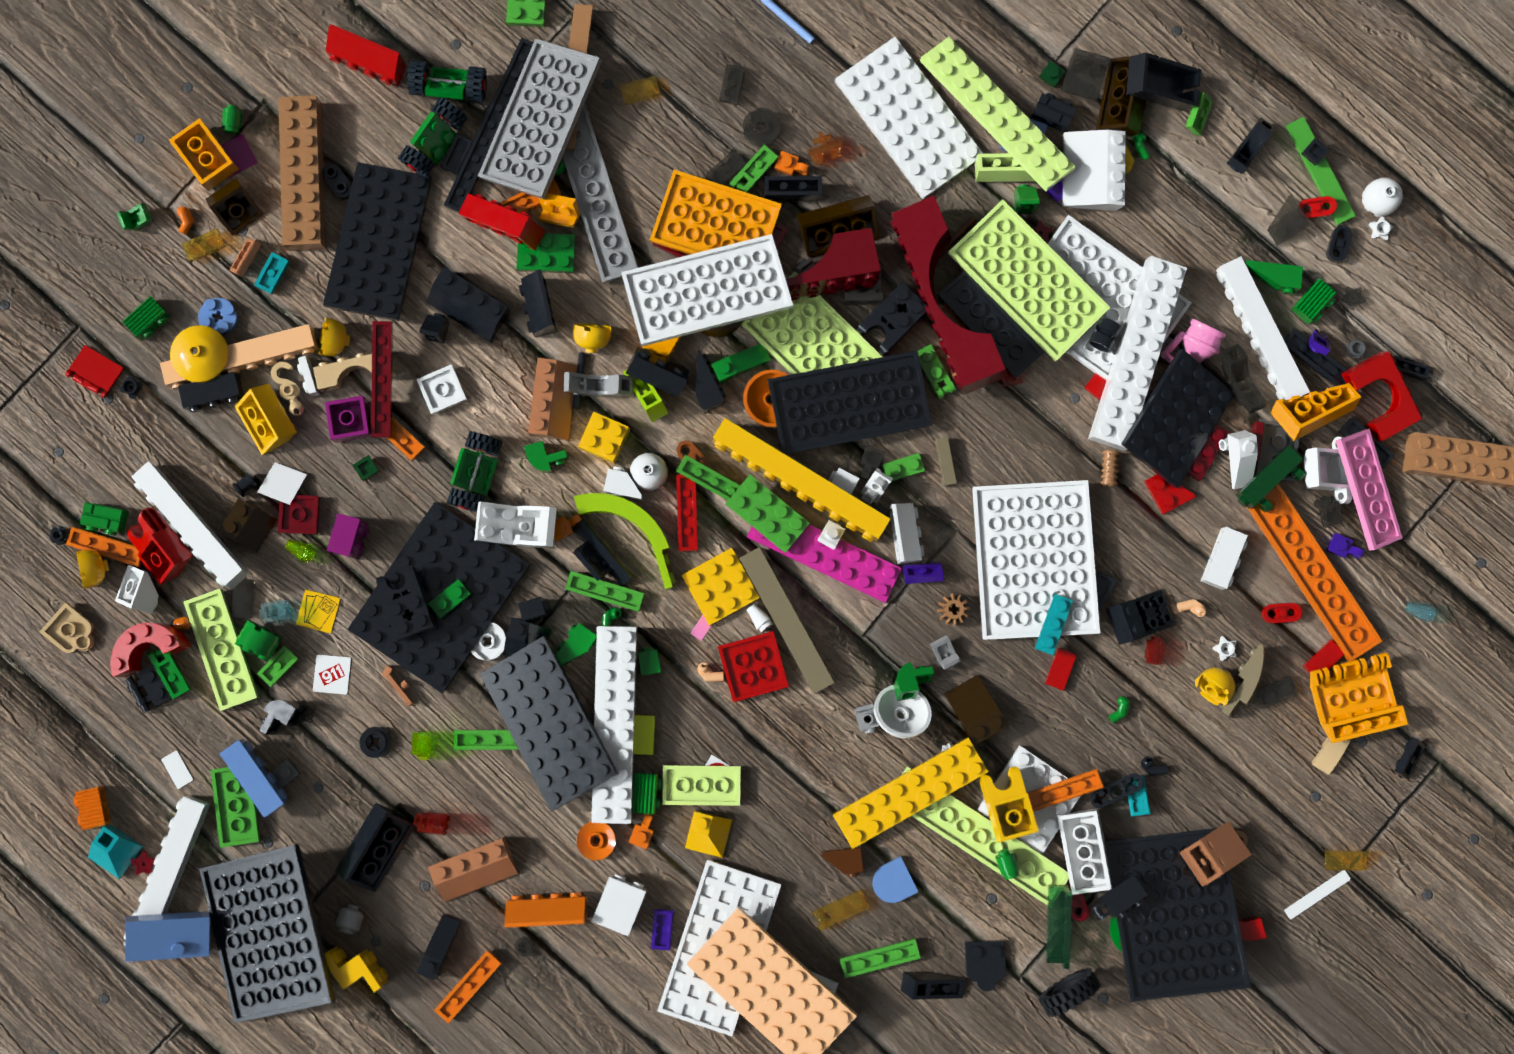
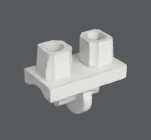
M877 468L861 491L863 494L862 499L869 504H872V502L877 503L893 478L886 476L885 473H882Z

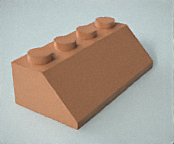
M537 359L528 434L531 437L569 441L574 393L564 392V372L577 373V365L554 359Z
M505 837L428 867L433 883L445 902L518 874Z

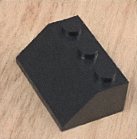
M541 269L536 270L521 278L522 285H519L521 297L524 296L526 303H523L525 315H529L530 321L527 322L528 331L533 333L534 337L557 333L545 277Z

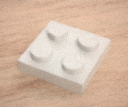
M452 364L416 379L432 415L467 401Z

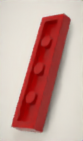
M679 474L676 475L679 551H698L696 482Z

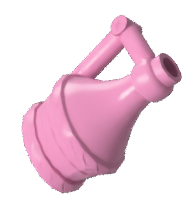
M1193 319L1186 332L1180 331L1161 352V357L1170 364L1174 358L1171 355L1172 351L1183 340L1185 351L1201 363L1203 360L1220 353L1221 340L1225 338L1226 334Z

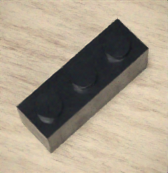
M765 176V199L771 201H821L822 176Z
M638 346L628 364L626 374L678 397L688 380L690 370L669 361L665 357H660L646 348Z
M234 372L217 376L207 382H192L178 386L182 407L191 413L199 412L202 408L208 406L209 408H216L221 406L220 403L224 402L229 404L236 403L244 396L240 376Z

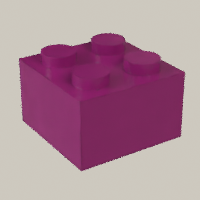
M357 396L325 402L330 440L339 443L371 437V417L367 398Z
M337 513L327 551L358 560V557L362 555L364 545H362L364 537L366 538L369 533L368 522Z

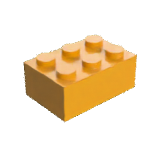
M200 118L169 139L197 180L208 191L239 170L217 138Z

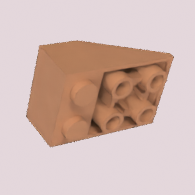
M1229 821L1179 852L1202 886L1209 884L1251 856V853Z

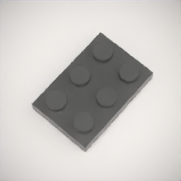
M1260 421L1264 422L1261 456L1260 460L1256 461L1255 475L1283 448L1290 445L1298 453L1299 439L1293 441L1278 422ZM1289 473L1281 481L1294 482L1295 479Z

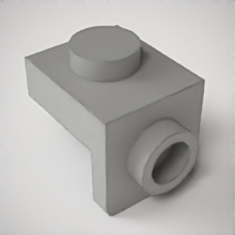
M947 635L930 643L933 653L943 669L952 668L961 661Z

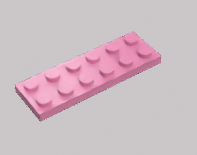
M1365 429L1336 440L1369 550H1376L1402 539L1403 537L1370 429Z

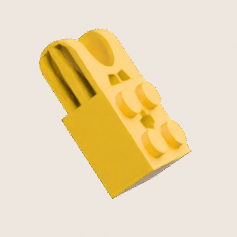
M1017 766L1011 767L1008 770L1009 784L1005 790L997 789L991 777L986 774L979 778L996 842H1003L1039 832L1030 799L1026 792L1021 772ZM1009 814L1015 815L1014 823L1009 820Z

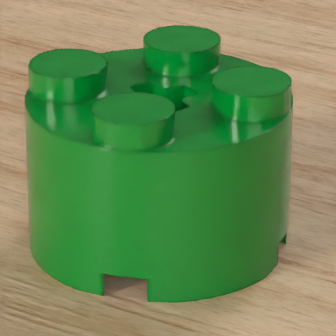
M247 620L236 639L235 645L241 647L245 652L249 654L254 653L260 659L268 662L280 644L282 637L276 633L272 634L267 628L253 621Z

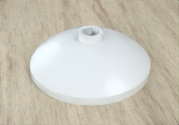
M891 685L879 693L874 704V714L879 725L887 733L898 738H914L919 736L927 729L931 721L932 712L930 704L920 691L915 699L897 701L894 685Z

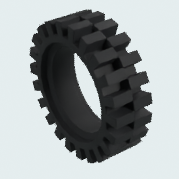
M1091 968L1081 969L1079 972L1076 971L1072 975L1069 974L1066 978H1062L1059 982H1055L1053 986L1048 987L1039 996L1038 1000L1049 1017L1061 1015L1063 1012H1068L1069 1009L1076 1008L1078 1004H1083L1084 1000L1090 999V996L1095 995V992L1099 991L1101 984Z

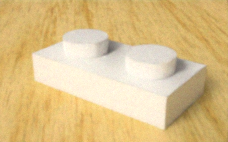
M306 356L298 358L299 364H297L300 375L304 377L303 387L305 392L309 393L312 397L321 395L317 388L310 359Z

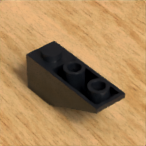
M698 350L696 398L705 414L724 405L726 395L722 387L718 388L716 384L718 378L714 370L710 372L707 366L710 362L706 354L702 355L701 351Z

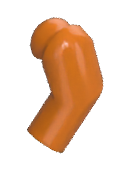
M184 206L177 209V215H179L182 221L178 231L187 235L194 222L191 211Z

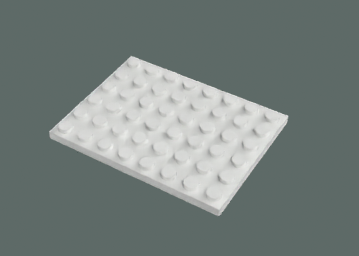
M1068 215L1050 239L1048 245L1110 307L1101 317L1111 319L1124 328L1143 267ZM1180 294L1178 295L1164 342L1192 303ZM1099 318L1066 353L1107 381L1122 332L1118 338L1114 339L1115 345L1110 353L1094 348L1088 341L1092 333L1097 331L1096 325L1100 320Z
M1088 480L972 487L983 640L1039 637L1054 594L1073 600L1061 636L1100 634Z

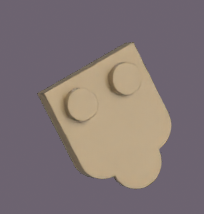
M65 602L40 630L44 637L65 653H72L77 650L85 652L94 646V638L91 635L93 624L68 602Z

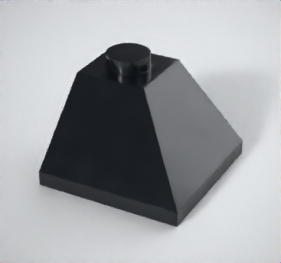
M512 617L505 639L503 655L509 657L543 636H546L549 640L551 629Z

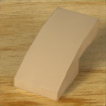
M1327 737L1322 743V749L1313 759L1312 765L1329 775L1344 754L1350 739L1331 743Z

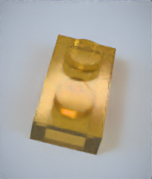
M656 76L619 85L624 105L661 96Z
M217 228L182 243L190 262H194L226 247Z

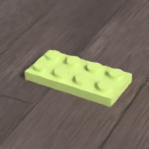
M663 765L662 805L740 806L741 766Z

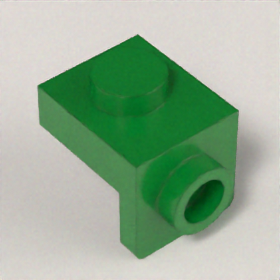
M144 203L138 204L129 211L117 212L119 222L124 230L137 231L152 221L147 205Z

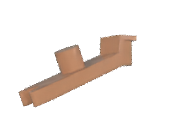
M385 665L386 668L382 676L386 677L406 704L411 707L414 702L405 692L410 687L409 683L403 680L399 684L392 675L394 668Z

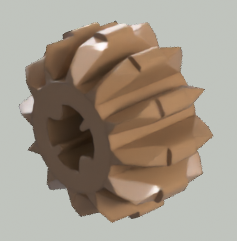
M951 593L950 600L947 596H943L945 603L938 602V605L943 607V609H937V613L943 612L944 614L939 619L943 620L946 617V625L951 620L953 626L957 625V620L962 624L964 623L962 617H969L964 611L970 610V607L963 606L968 601L965 599L960 602L962 597L960 594L956 597V600L954 593ZM951 604L954 605V608H958V611L955 612L956 615L949 612V608L952 607Z

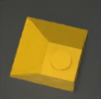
M695 810L685 848L723 858L732 819Z

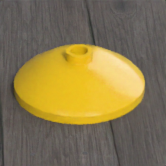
M203 325L191 326L180 332L174 339L170 350V359L175 371L184 379L197 383L210 381L220 375L225 369L229 357L228 345L224 337L215 329ZM197 348L198 352L193 354V350Z

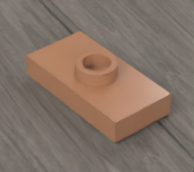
M247 238L230 271L243 277L248 267L254 262L261 243Z

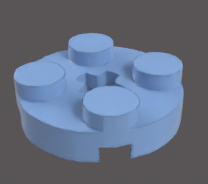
M223 298L207 299L200 308L198 315L199 325L211 327L222 336L236 328L239 318L233 304ZM220 313L223 316L222 320L219 319L218 322H215V314Z

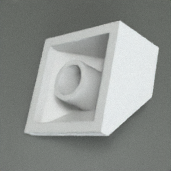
M128 565L115 601L131 609L152 614L158 605L159 595L148 572Z

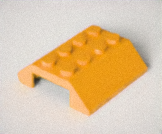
M1388 653L1370 656L1369 668L1365 658H1361L1359 661L1353 660L1341 663L1340 666L1338 664L1334 665L1332 677H1330V672L1326 667L1322 668V670L1317 669L1310 672V689L1318 718L1331 743L1408 725L1403 705H1397L1387 671V668H1392Z

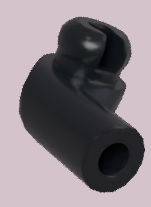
M1149 756L1144 757L1141 761L1142 768L1151 776L1168 775L1169 773L1167 765L1157 766Z

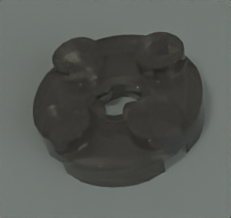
M758 108L753 112H749L743 121L744 137L752 145L758 147L766 145L769 147L776 141L780 133V122L776 114L766 108ZM764 123L766 130L758 131L756 126Z

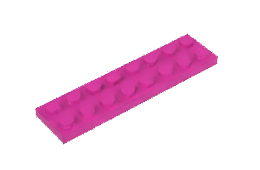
M810 524L786 553L751 526L746 538L883 603H886L902 569L841 539L833 550L817 541L822 530Z

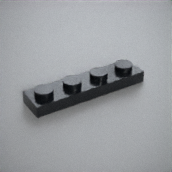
M1293 329L1288 334L1284 342L1289 352L1332 385L1346 384L1341 373L1347 370L1344 366L1328 354L1325 356L1312 351L1309 347V340L1297 330Z

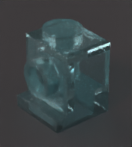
M288 600L261 604L262 609L259 610V614L264 623L292 620ZM275 609L278 610V615H277V616H275V615L273 614V611H274Z

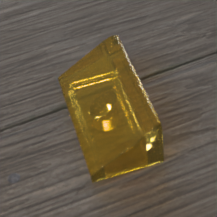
M1325 850V870L1365 871L1368 852L1358 850Z

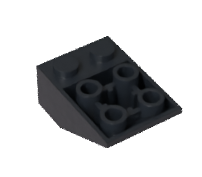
M1162 589L1106 608L1119 645L1138 640L1175 625Z

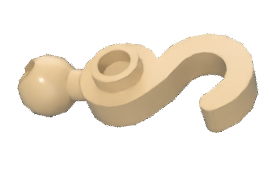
M278 362L271 369V377L276 383L281 385L279 389L280 395L290 401L289 412L294 416H299L304 411L303 404L297 400L300 395L299 386L288 379L279 377L281 369L291 371L293 366L287 362Z

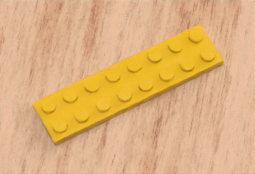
M967 737L835 812L833 816L853 849L986 774L988 770Z

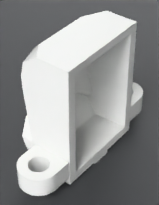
M1344 437L1334 438L1332 449H1307L1304 455L1307 489L1335 491L1337 503L1349 504L1352 500V493L1336 440Z

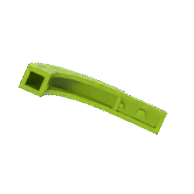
M588 493L574 496L580 516L593 513L614 514L638 526L648 537L653 547L665 589L673 588L672 584L676 583L673 572L669 573L667 565H670L667 553L663 554V551L670 549L668 542L660 527L647 512L633 502L615 495Z

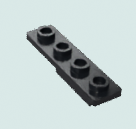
M584 519L579 521L573 528V531L583 541V544L573 551L574 555L597 581L610 573L620 586L626 585L633 577L591 526Z

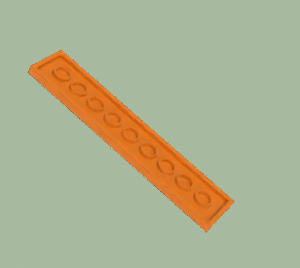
M1277 484L1264 497L1273 505L1268 512L1264 513L1257 504L1249 508L1248 511L1337 646L1343 651L1348 662L1353 661L1381 643L1382 640L1280 485Z

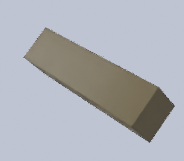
M948 437L938 438L935 440L943 486L956 485Z

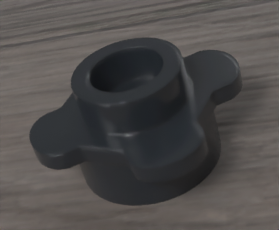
M132 376L127 377L120 386V391L128 394L131 399H135L138 391L143 389V384L136 382Z

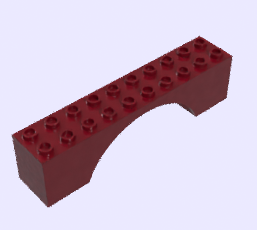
M930 196L892 213L894 220L890 222L904 254L907 253L904 255L907 264L911 270H914L911 272L913 279L918 287L921 286L918 289L920 296L925 304L928 303V306H925L931 321H935L932 326L938 338H942L939 343L945 356L949 355V358L946 360L952 373L956 372V376L953 377L959 390H963L965 394H968L1009 377L992 335L973 332L958 326L941 311L937 304L934 293L935 269L943 250L951 242L952 237L935 196Z
M872 228L834 234L829 249L815 266L800 275L786 279L792 301L805 296L813 298L823 293L831 295L841 290L853 291L859 287L872 288L877 285L881 270Z

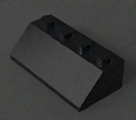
M446 267L442 269L435 279L427 299L428 304L491 343L511 313L507 306Z
M375 803L335 869V872L344 881L375 892L414 828L415 823L392 809Z

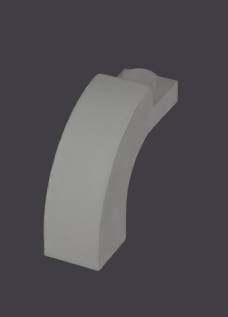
M564 372V392L595 397L633 396V377L620 374L597 376Z

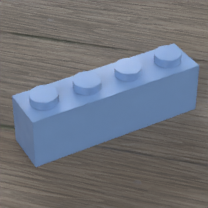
M245 739L238 740L222 751L220 755L264 818L269 817L289 803L286 799L287 794L282 788L279 789L277 787L275 777L272 773L266 771L264 761L259 756L256 757L252 744L248 740L245 741Z

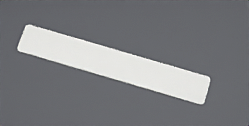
M1345 870L1341 871L1284 910L1289 919H1293L1350 880L1349 875Z

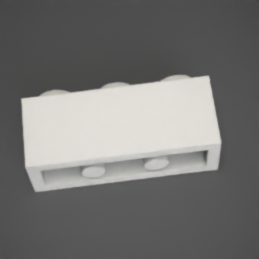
M1228 527L1221 528L1201 582L1221 590L1230 587L1234 580L1232 576L1234 569H1237L1241 562L1239 558L1241 551L1244 552L1247 547L1248 541H1246L1248 535Z

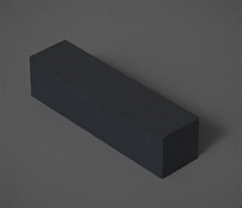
M1394 356L1395 365L1402 374L1420 380L1427 379L1430 367Z

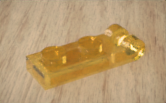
M860 889L813 910L812 915L818 921V929L823 930L869 909V906ZM829 912L831 918L825 920L823 914Z

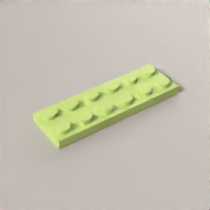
M217 589L184 601L220 711L259 698L244 651L241 647L235 645L238 634L223 590Z

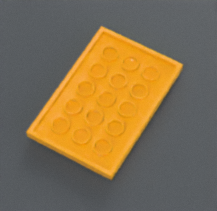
M674 169L650 237V242L691 255L773 234L782 204Z

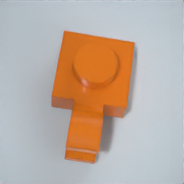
M781 151L774 169L789 176H792L794 172L807 176L809 166L804 163H798L799 157Z
M576 514L568 520L565 516L555 520L554 538L556 542L574 533L572 527L582 520L580 515Z
M645 814L642 824H635L629 843L644 849L648 848L654 830L649 828L653 815Z

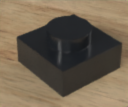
M1314 138L1301 155L1316 166L1329 149Z

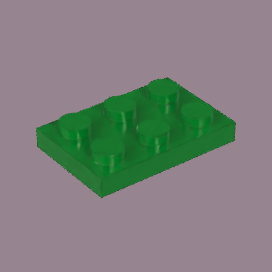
M544 233L536 251L530 249L523 242L522 245L518 243L516 270L535 272L541 269L542 272L574 273L576 236L572 234Z

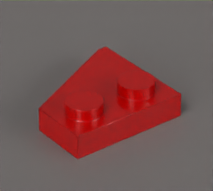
M1159 475L1144 481L1162 515L1196 497L1182 485L1178 488H1173Z

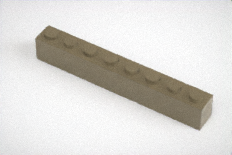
M759 547L740 557L741 564L813 694L833 684V679L836 677L831 668L827 669L823 662L826 659L821 650L817 652L814 647L817 643L812 634H807L805 630L807 625L803 617L798 618L795 612L798 608L794 601L788 600L786 594L789 592L784 583L780 584L777 580L779 574L774 566L770 567L767 562L770 558L766 550L761 551Z

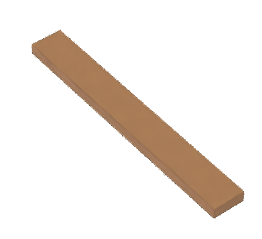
M574 4L569 49L588 54L594 10L593 5ZM579 118L565 150H575Z

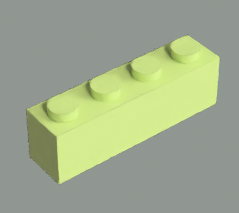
M1010 154L977 155L975 162L976 182L1035 181Z

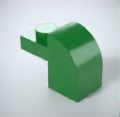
M543 441L524 446L530 464L536 470L543 473H552L551 465L554 464L555 467L565 464L566 460H569L566 450L548 455Z
M912 662L903 665L894 683L897 701L915 699L919 692L918 684L931 682L934 675L932 666H919L913 669Z

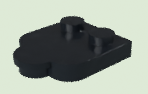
M1004 940L964 941L965 966L968 978L977 982L978 987L983 991L993 990L997 981L1003 979L1006 974Z

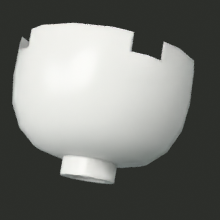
M1379 178L1367 185L1362 194V203L1368 212L1371 211L1377 217H1385L1392 214L1401 205L1403 200L1401 186L1390 178Z
M644 453L633 460L630 466V477L639 489L654 491L665 483L668 477V468L660 456L654 453Z

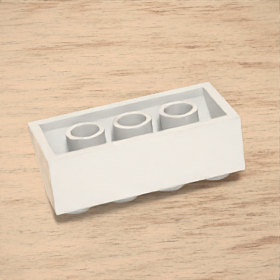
M1099 809L1077 811L1058 816L1072 895L1111 890L1112 883Z

